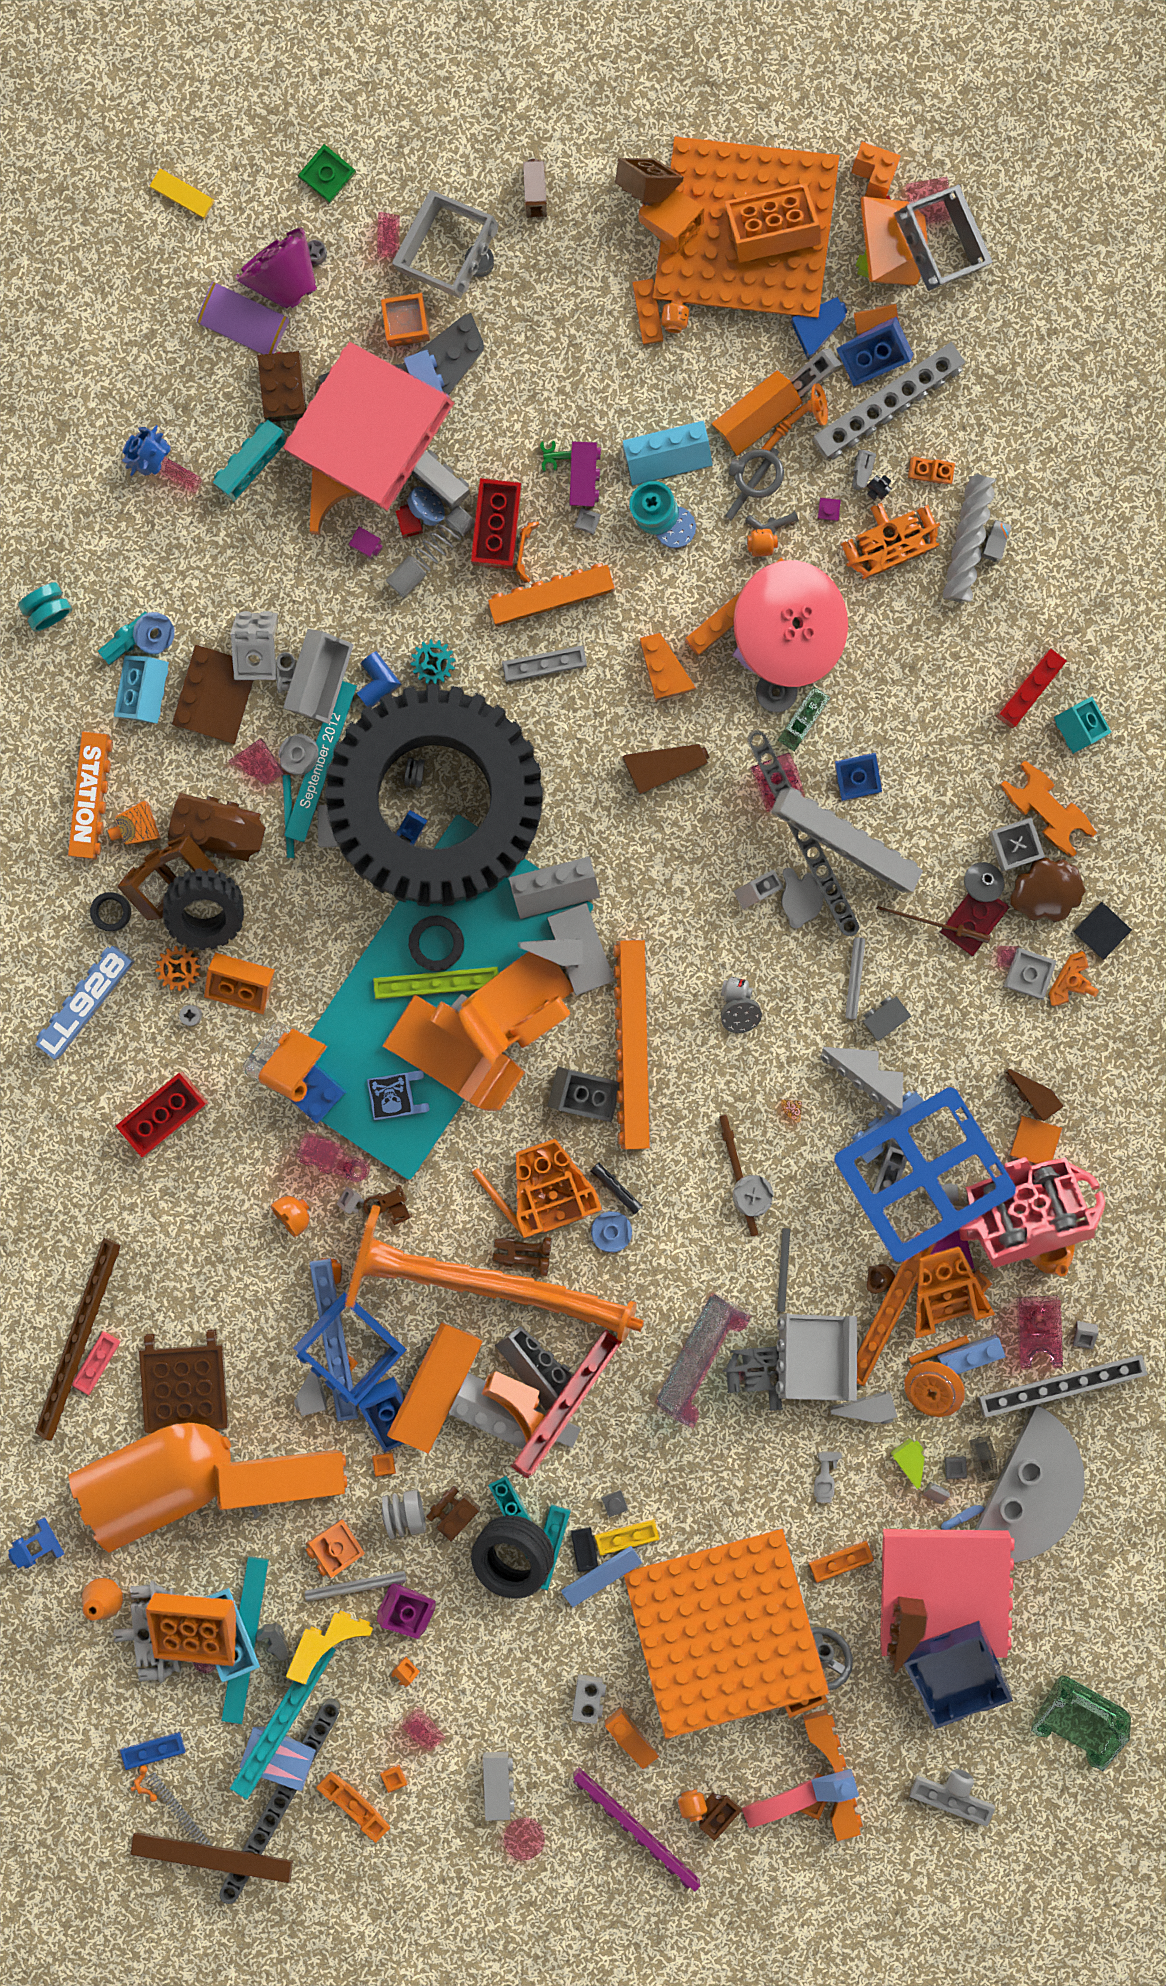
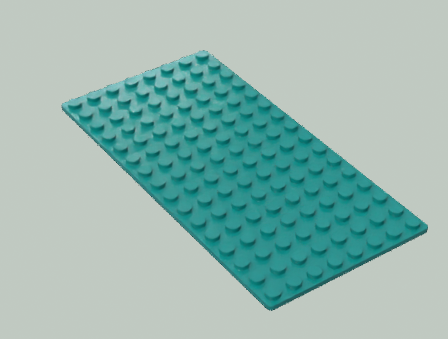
M456 815L434 849L459 844L474 834L479 827L461 815ZM525 858L520 861L515 871L508 878L505 877L499 882L495 889L489 893L485 891L478 894L474 900L468 902L460 900L456 901L452 906L444 907L441 904H430L429 907L419 906L417 902L409 900L406 903L398 901L308 1035L327 1046L315 1064L347 1091L321 1122L408 1180L414 1177L465 1099L423 1072L424 1078L411 1080L410 1085L414 1105L428 1103L429 1111L374 1120L367 1079L414 1072L420 1069L383 1047L384 1042L413 996L375 999L373 978L498 967L499 974L528 952L518 947V942L555 940L547 917L584 903L587 904L591 913L594 906L591 902L585 901L520 919L509 878L540 870V868ZM439 915L447 917L454 921L462 931L464 951L460 959L448 969L441 971L425 969L418 965L410 954L408 943L412 928L421 919L428 916ZM441 926L427 928L419 939V948L422 954L433 961L447 958L454 947V939L451 933ZM477 990L417 996L436 1008L440 1002H444L451 1007L462 993L469 998Z

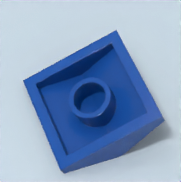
M876 753L835 761L836 779L842 801L882 792Z

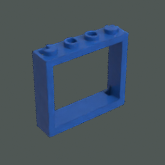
M344 1292L293 1349L298 1352L296 1357L304 1365L307 1362L312 1365L310 1370L317 1377L323 1375L327 1379L324 1383L333 1391L337 1388L341 1392L338 1395L346 1403L351 1401L356 1406L407 1349L355 1301L354 1307L349 1308L391 1347L351 1391L347 1390L306 1352L313 1342L345 1309L348 1294Z

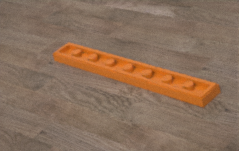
M936 1242L902 1262L857 1352V1384L865 1386L918 1280L919 1258L929 1256Z

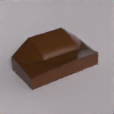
M712 1792L705 1800L707 1812L702 1815L699 1828L716 1841L742 1812V1807L728 1795H719Z

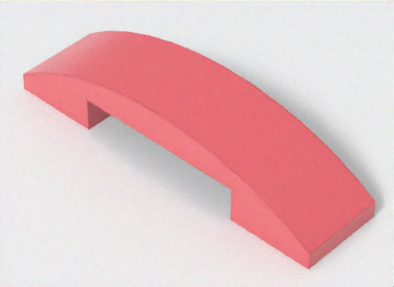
M812 1779L766 1800H759L742 1807V1812L749 1828L783 1818L818 1802L811 1782Z

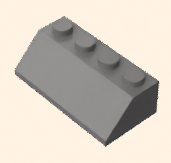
M425 450L411 474L451 510H454L470 494L468 489L470 485L461 477L457 479L453 475L454 471L447 464L441 465L437 461L438 457L431 450Z
M590 856L509 878L520 919L600 898Z
M468 1373L449 1414L522 1449L526 1441L518 1422L502 1405L482 1395L486 1383L485 1380ZM537 1406L534 1411L540 1413L542 1408Z

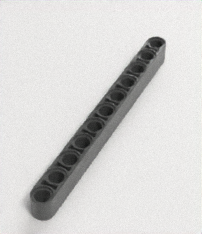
M760 730L751 731L747 736L748 745L775 800H777L781 790H787L792 787L767 736ZM761 735L763 738L762 743L754 746L752 743L753 737ZM771 754L772 761L769 764H762L761 759L763 755ZM776 772L780 773V781L778 783H772V774ZM788 824L838 928L844 935L854 936L859 931V923L819 842L810 836L800 839L798 837L800 830ZM816 847L818 850L817 854L814 857H809L807 855L808 850ZM826 866V873L821 876L817 875V868ZM834 884L836 887L835 891L827 894L825 891L826 887ZM844 903V909L841 912H836V904ZM847 921L853 922V927L850 930H844L843 928Z
M329 1698L324 1701L301 1742L304 1745L306 1743H313L315 1745L316 1752L312 1763L338 1718L341 1708L340 1703L336 1699ZM331 1706L336 1712L330 1714L326 1712L325 1708ZM321 1724L326 1730L319 1732L315 1726ZM278 1784L242 1851L262 1855L296 1794V1789ZM281 1797L285 1800V1803L279 1804L275 1798ZM271 1815L275 1818V1821L268 1822L265 1816ZM263 1834L265 1839L258 1840L255 1835ZM229 1873L220 1890L221 1901L226 1904L234 1903L250 1876H238L237 1874ZM231 1888L235 1891V1894H228L225 1889Z

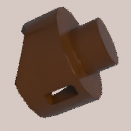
M886 1264L870 1266L868 1268L867 1290L873 1294L888 1291L895 1278L894 1272Z

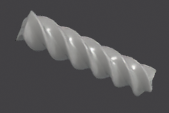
M981 474L969 476V482L964 492L965 502L960 511L961 522L956 530L957 542L954 544L951 552L952 563L947 571L948 583L943 590V599L956 601L961 604L971 602L973 599L970 586L977 579V571L974 566L980 561L982 556L979 545L986 538L983 525L990 518V510L987 505L993 500L995 495L992 484L997 480L995 478L985 477Z

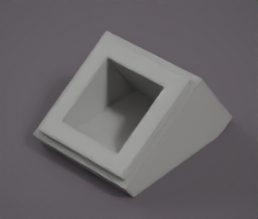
M1077 1321L1073 1346L1093 1349L1098 1336V1326Z
M929 1482L923 1494L939 1504H942L950 1497L947 1489L933 1482Z

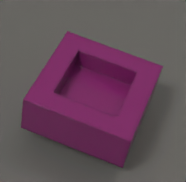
M820 497L817 519L838 522L841 500Z

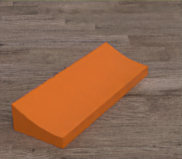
M441 1322L387 1436L429 1454L483 1341L472 1333Z

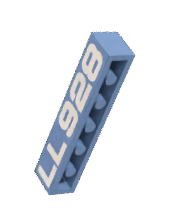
M116 946L107 947L102 952L100 962L98 964L94 963L87 972L89 976L86 980L82 979L76 985L75 994L72 997L68 996L62 1004L64 1008L61 1012H56L49 1020L51 1024L47 1030L43 1029L36 1037L38 1041L35 1045L56 1060L62 1056L135 962Z

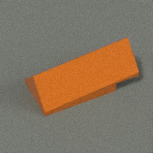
M776 370L716 419L712 426L734 454L738 456L778 425L803 402L792 382Z

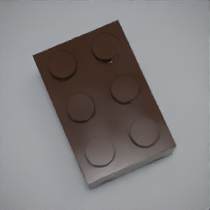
M277 352L257 355L265 421L278 422L302 418L307 410L300 352Z

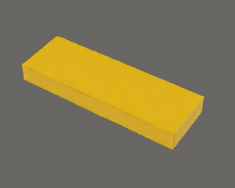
M161 168L150 184L151 189L205 219L215 202L211 197Z
M655 1519L595 1534L600 1556L624 1550L629 1546L635 1547L660 1540Z

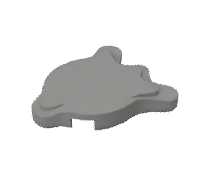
M785 868L782 872L785 880V889L782 893L781 906L787 914L789 925L793 928H800L805 922L819 914L824 897L811 873H806L803 879L800 880L792 868ZM833 884L828 885L825 891L828 892L832 889Z

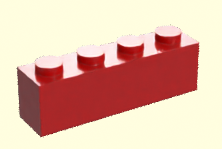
M1052 648L1047 650L996 717L1011 729L1016 727L1067 660Z

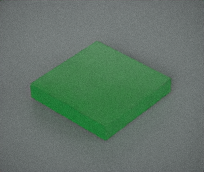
M323 144L297 176L330 204L353 177L356 170Z

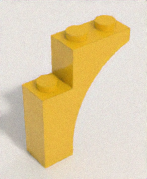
M340 1610L339 1614L334 1613L325 1636L321 1635L322 1631L317 1628L305 1629L286 1678L305 1685L317 1661L330 1648L350 1638L370 1637L373 1630L370 1627V1622L360 1618L357 1622L350 1619L351 1614Z

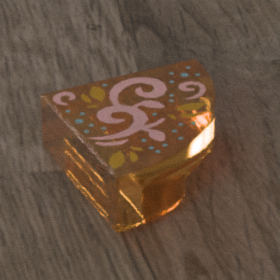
M781 1099L784 1113L790 1119L800 1122L802 1101Z

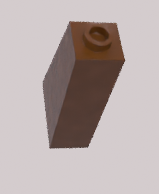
M700 744L622 756L639 795L707 765V759L710 758L706 748H701Z

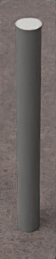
M775 448L771 449V452L776 456L780 453ZM764 459L747 486L754 489L772 462ZM741 492L725 517L732 520L749 496Z
M782 1228L777 1311L785 1312L790 1228Z

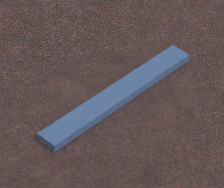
M331 1259L310 1262L319 1319L338 1299ZM339 1314L324 1330L322 1337L329 1373L347 1390L351 1391L354 1387L341 1314ZM337 1388L334 1391L332 1390L337 1421L358 1419L357 1405L355 1406L351 1401L346 1403L338 1395L341 1392Z

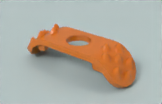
M538 521L527 523L528 526H524L520 533L522 537L515 571L520 579L528 583L531 580L525 574V567L522 564L525 538H530L532 530L540 525Z

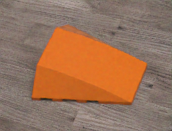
M960 1247L919 1258L916 1339L936 1333L934 1324L970 1313L975 1321L995 1315Z

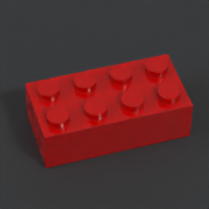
M480 478L471 564L473 566L513 570L522 493L521 482Z
M179 1072L115 1125V1127L143 1158L205 1108L209 1102L186 1074Z

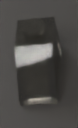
M980 1436L969 1440L978 1484L998 1479L996 1454L990 1436Z

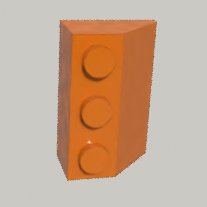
M215 952L207 971L204 997L264 1015L273 985L275 969Z

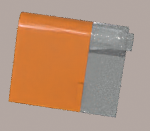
M276 1020L244 1062L243 1073L283 1096L299 1102L307 1093V1086L302 1080L327 1046Z

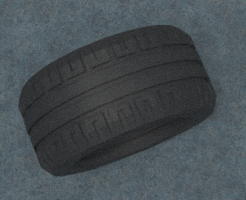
M501 1516L491 1520L478 1536L471 1550V1564L476 1577L489 1591L501 1597L521 1599L535 1594L542 1587L554 1564V1550L550 1539L536 1523L519 1516ZM507 1544L516 1547L528 1558L531 1568L529 1570H518L506 1565L497 1556L495 1545Z

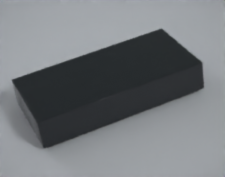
M591 1526L571 1530L578 1572L597 1568L598 1561Z

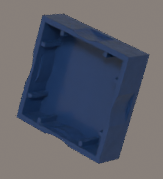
M980 1621L920 1642L904 1663L914 1687L922 1696L924 1707L935 1729L960 1721L971 1714L987 1711L1013 1701L1010 1685Z

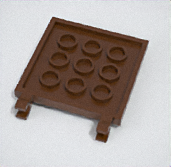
M216 1329L206 1332L207 1345L155 1349V1333L144 1336L145 1349L139 1350L145 1433H154L168 1426L184 1423L207 1425L213 1429L229 1427L223 1344H217Z

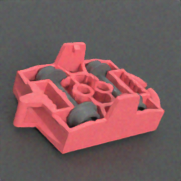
M1066 1157L1030 1166L1027 1158L1004 1164L1006 1172L1016 1187L1015 1195L959 1228L960 1239L962 1241L979 1240L992 1266L996 1268L1095 1238V1230L1104 1211L1105 1199L1103 1192H1098L1095 1194L1097 1201L1095 1207L1092 1209L1087 1208L1077 1182L1086 1181L1090 1184L1092 1190H1097L1100 1188V1185L1094 1176L1069 1163ZM991 1178L966 1187L969 1205L995 1190L996 1186ZM1038 1205H1043L1044 1207H1043V1208H1037L1036 1206H1038ZM1018 1211L1024 1212L1023 1214H1016ZM1085 1217V1220L1076 1222L1077 1219Z

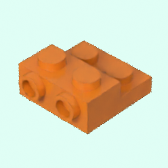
M340 1519L305 1543L308 1547L305 1549L306 1553L312 1560L315 1558L319 1564L317 1566L319 1573L323 1577L327 1576L328 1578H333L365 1554L343 1519Z

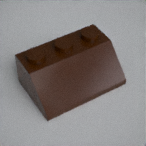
M618 158L615 184L620 186L622 191L630 193L631 197L639 199L641 204L653 205V202H662L683 182V176L655 158Z

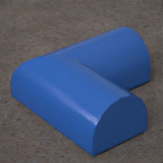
M377 651L371 653L360 663L373 680L357 692L366 706L374 707L381 701V697L392 693L402 685Z

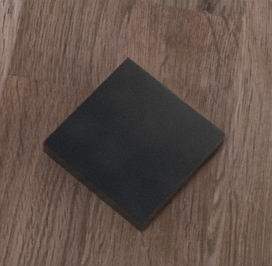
M1101 901L1073 930V933L1104 960L1132 929Z

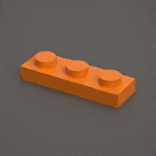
M653 278L632 282L643 345L663 342L657 300L653 299Z

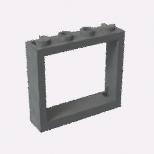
M960 185L910 203L894 213L928 291L979 271L993 263ZM941 201H944L971 266L943 278L939 273L913 213Z

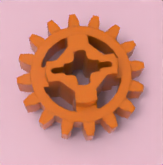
M174 946V951L167 948V955L160 954L162 961H156L160 968L155 969V972L161 973L157 979L165 980L163 986L170 984V990H174L177 986L178 991H182L183 986L187 989L190 988V982L197 983L194 977L201 975L197 972L201 965H196L199 957H192L194 951L191 950L187 953V947H183L180 951L178 946ZM177 954L183 955L179 960L172 958V956ZM189 963H191L192 966L191 973L188 971ZM173 964H176V965H180V964H181V965H182V966H181V970H183V971H182L183 973H181V972H176V973H175L176 968L174 967L175 965H173ZM165 965H168L169 973L167 975L165 972ZM177 977L185 979L183 982H174Z

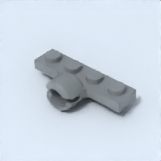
M961 1769L952 1770L945 1784H939L917 1775L909 1792L911 1798L986 1827L995 1811V1805L969 1795L974 1785V1779L968 1772Z

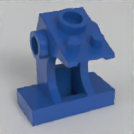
M45 1517L35 1521L40 1530L26 1540L21 1537L11 1543L12 1547L8 1550V1556L13 1565L16 1564L18 1569L22 1566L25 1569L31 1567L36 1563L35 1559L49 1551L52 1552L54 1558H59L65 1554ZM37 1539L42 1550L31 1555L26 1545Z

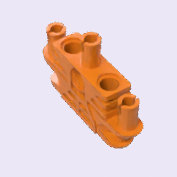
M882 503L871 507L870 510L878 526L856 536L855 540L856 542L859 541V549L862 548V556H859L853 539L840 544L849 562L846 566L864 575L862 579L865 580L937 548L939 543H936L940 522H935L929 505L916 510L925 529L923 530L920 524L917 525L918 518H914V511L889 521ZM883 530H892L894 534L893 537H885L883 534ZM915 532L918 533L912 537L905 539L906 536H909ZM928 534L930 537V544H926L923 538ZM896 537L898 538V540H899L898 543L893 544V545L887 547L886 544H890V543L894 542V540L896 539ZM881 548L880 551H878V552H876V553H873V554H871V555H868V553L873 552V551H875V550ZM868 562L871 570L867 571L862 564Z

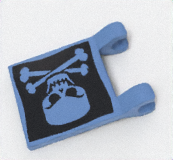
M422 1070L367 1079L374 1120L429 1111L428 1103L418 1105L413 1103L410 1081L424 1078Z

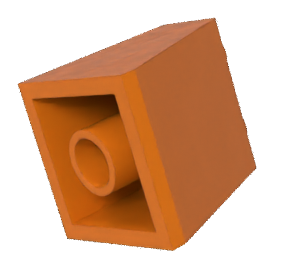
M677 189L662 202H653V205L643 204L638 211L639 222L675 253L704 224V207Z

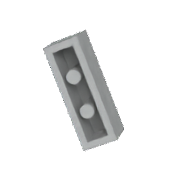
M484 1752L485 1821L510 1820L511 1812H515L514 1799H510V1792H514V1780L509 1779V1771H513V1758H509L508 1752Z

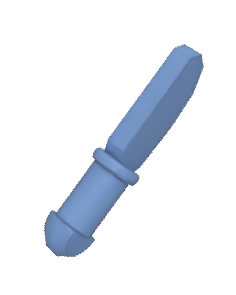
M981 1505L971 1506L948 1521H944L941 1529L950 1530L954 1526L962 1524L963 1521H967L983 1512L985 1508Z

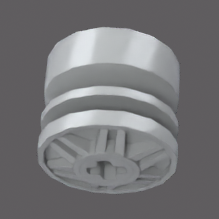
M418 1489L405 1491L403 1502H400L396 1493L392 1495L393 1504L388 1495L382 1497V1519L390 1540L396 1539V1529L401 1538L404 1537L405 1527L409 1528L411 1535L426 1533L425 1515Z

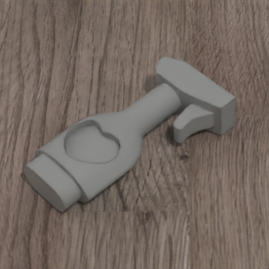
M822 1451L818 1453V1457L821 1460V1473L814 1482V1496H816V1502L830 1503L832 1502V1497H834L835 1482L829 1474V1461H833V1467L837 1469V1462L841 1459L842 1453Z

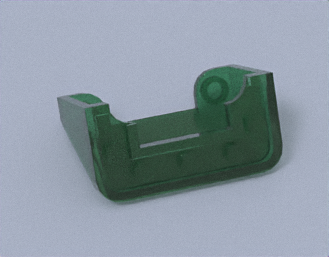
M1061 1675L1054 1683L1034 1718L1031 1731L1037 1736L1045 1738L1049 1737L1051 1732L1056 1733L1086 1750V1758L1089 1765L1104 1772L1130 1741L1131 1716L1119 1705L1077 1681Z

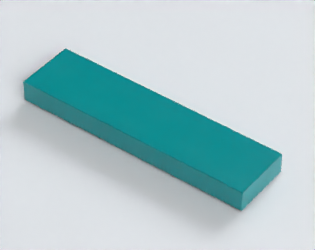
M552 1504L543 1530L550 1539L554 1550L553 1567L540 1588L547 1591L571 1512L570 1509Z

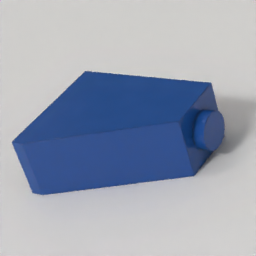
M838 297L820 304L818 318L796 315L791 319L792 327L807 360L817 353L846 318L847 308L843 301H839Z

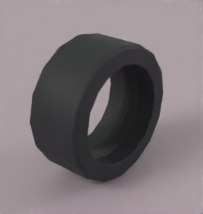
M105 892L93 900L90 907V917L99 929L118 931L129 923L131 906L123 895ZM115 900L121 904L123 915L117 923L107 924L101 920L99 908L104 901Z

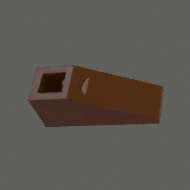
M1009 1068L1005 1069L1007 1073L1005 1075L1006 1080L1011 1086L1015 1084L1019 1090L1017 1095L1023 1103L1028 1102L1031 1107L1029 1112L1036 1120L1039 1118L1041 1121H1045L1064 1107L1051 1089Z

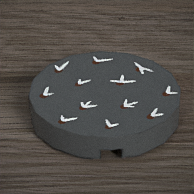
M742 998V1000L738 1001L735 999L727 1003L721 1010V1022L723 1027L729 1032L744 1033L752 1030L760 1023L762 1012L759 1004L753 999Z

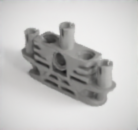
M151 1580L150 1585L130 1587L131 1599L152 1598L154 1593L175 1595L173 1588H170V1591H168L164 1587L158 1586L153 1580ZM151 1599L147 1603L145 1600H141L140 1603L134 1601L131 1604L133 1628L114 1629L113 1635L116 1636L114 1642L134 1640L136 1666L141 1667L143 1663L144 1666H148L150 1663L152 1666L158 1665V1667L139 1668V1682L159 1680L161 1684L172 1672L177 1671L179 1673L181 1671L182 1662L154 1658L150 1635L149 1637H144L140 1633L141 1629H146L149 1632L146 1608ZM166 1661H172L173 1665L166 1668Z

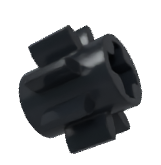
M885 474L882 478L876 475L866 486L870 489L867 495L874 501L877 497L882 501L892 490L889 486L892 481Z

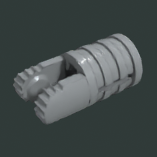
M858 450L853 470L852 488L861 490L867 486L875 463V453Z

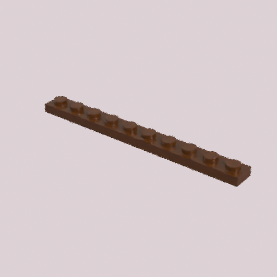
M103 1237L35 1433L45 1440L52 1441L57 1431V1425L64 1411L68 1394L71 1391V1386L78 1371L81 1357L84 1354L87 1340L91 1334L93 1323L106 1291V1286L112 1275L116 1258L119 1255L121 1245L109 1238Z

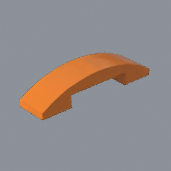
M330 1772L316 1786L329 1801L333 1800L361 1826V1830L375 1843L390 1829V1826L378 1811L351 1785L336 1774Z

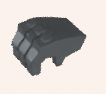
M277 1622L263 1625L257 1631V1640L262 1641L264 1638H270L267 1643L269 1647L266 1651L275 1655L280 1661L289 1660L290 1651L283 1627Z

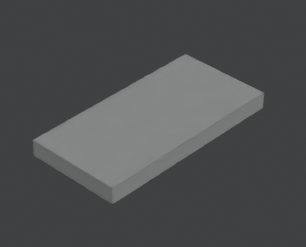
M586 903L547 917L555 940L581 938L583 941L584 964L578 965V969H566L575 995L615 981Z

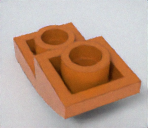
M891 304L876 307L875 309L854 312L857 335L863 334L894 317H897L899 321L897 305Z
M913 456L910 459L908 478L952 484L955 463Z

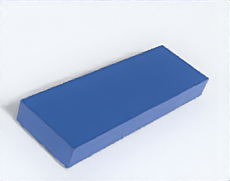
M181 1732L120 1749L125 1770L186 1752Z

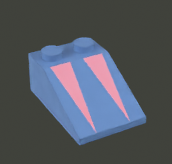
M266 1726L253 1727L240 1768L243 1767ZM285 1736L264 1771L262 1778L302 1791L316 1750Z

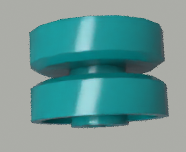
M648 481L639 485L633 491L629 500V509L640 529L646 533L656 535L669 531L676 524L679 517V506L667 485L658 481Z
M56 582L37 588L22 598L17 605L24 616H29L27 623L34 632L51 627L67 617L73 610L68 600L61 598L63 592Z

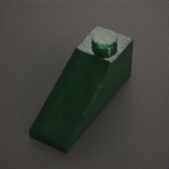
M813 686L777 741L795 752L831 697Z

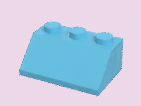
M125 655L114 717L158 724L169 662L151 657Z

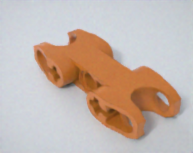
M1026 760L1023 761L1019 766L1027 775L1026 786L1023 789H1017L1006 781H1003L999 786L1005 792L1011 804L1020 813L1026 815L1032 809L1037 815L1040 814L1042 816L1041 819L1048 825L1041 832L1042 835L1053 846L1066 853L1069 857H1074L1077 852L1069 841V835L1072 830L1080 829L1090 837H1094L1097 834L1096 830L1089 822L1087 816L1075 804L1070 803L1064 808L1049 793L1055 785L1044 772L1038 770Z

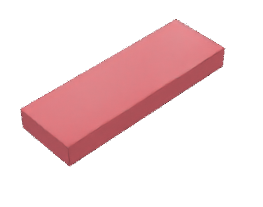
M103 1331L75 1377L72 1386L89 1396L121 1341Z

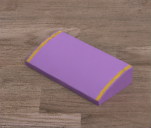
M212 282L201 307L197 323L261 354H273L286 330L289 319L278 312Z

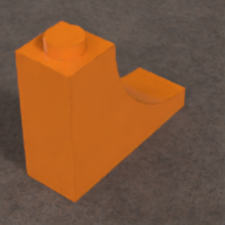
M313 468L310 532L314 535H320L321 526L328 511L339 501L358 494Z

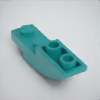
M507 1475L488 1485L503 1516H519L532 1521Z

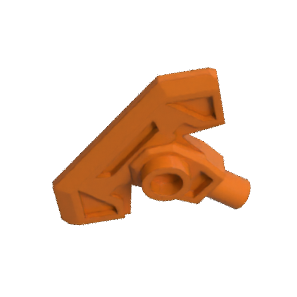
M1081 951L1069 956L1048 993L1052 1006L1055 1007L1068 1003V991L1097 996L1099 990L1092 987L1091 983L1079 973L1089 968L1085 952Z

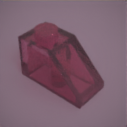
M419 1706L403 1719L401 1727L416 1743L429 1751H432L446 1738Z

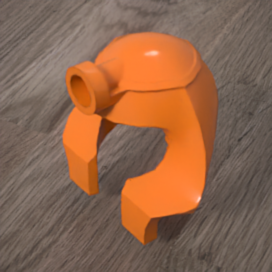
M1075 1244L1029 1257V1259L1038 1269L1046 1274L1065 1276L1073 1260Z

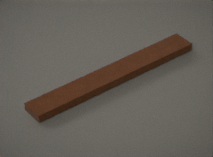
M137 1832L133 1834L130 1854L285 1883L291 1882L293 1860Z

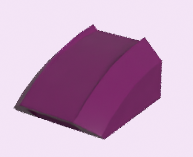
M393 1583L388 1587L378 1610L377 1622L382 1628L419 1639L426 1631L436 1609V1601L414 1590Z

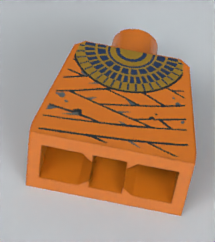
M142 801L117 815L116 821L118 826L108 829L112 841L123 838L126 845L161 839L147 801Z

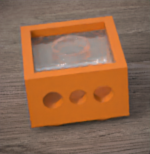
M422 293L381 299L386 340L389 347L431 341L426 305Z

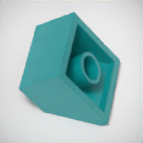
M1092 696L1053 717L1057 728L1066 740V745L1073 754L1112 733Z

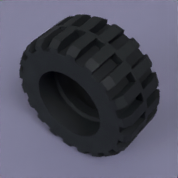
M201 868L196 869V872H191L190 870L184 872L183 877L179 875L174 879V883L169 884L167 892L164 894L163 918L165 928L169 930V935L172 938H176V942L181 945L187 944V948L194 949L196 947L199 950L211 948L213 950L217 949L218 945L224 946L228 944L229 939L233 940L237 936V932L241 930L242 922L244 921V901L239 886L235 885V881L231 877L226 878V874L220 871L215 873L213 869L202 871ZM207 900L218 904L223 910L214 917L201 919L188 914L185 908L193 902Z

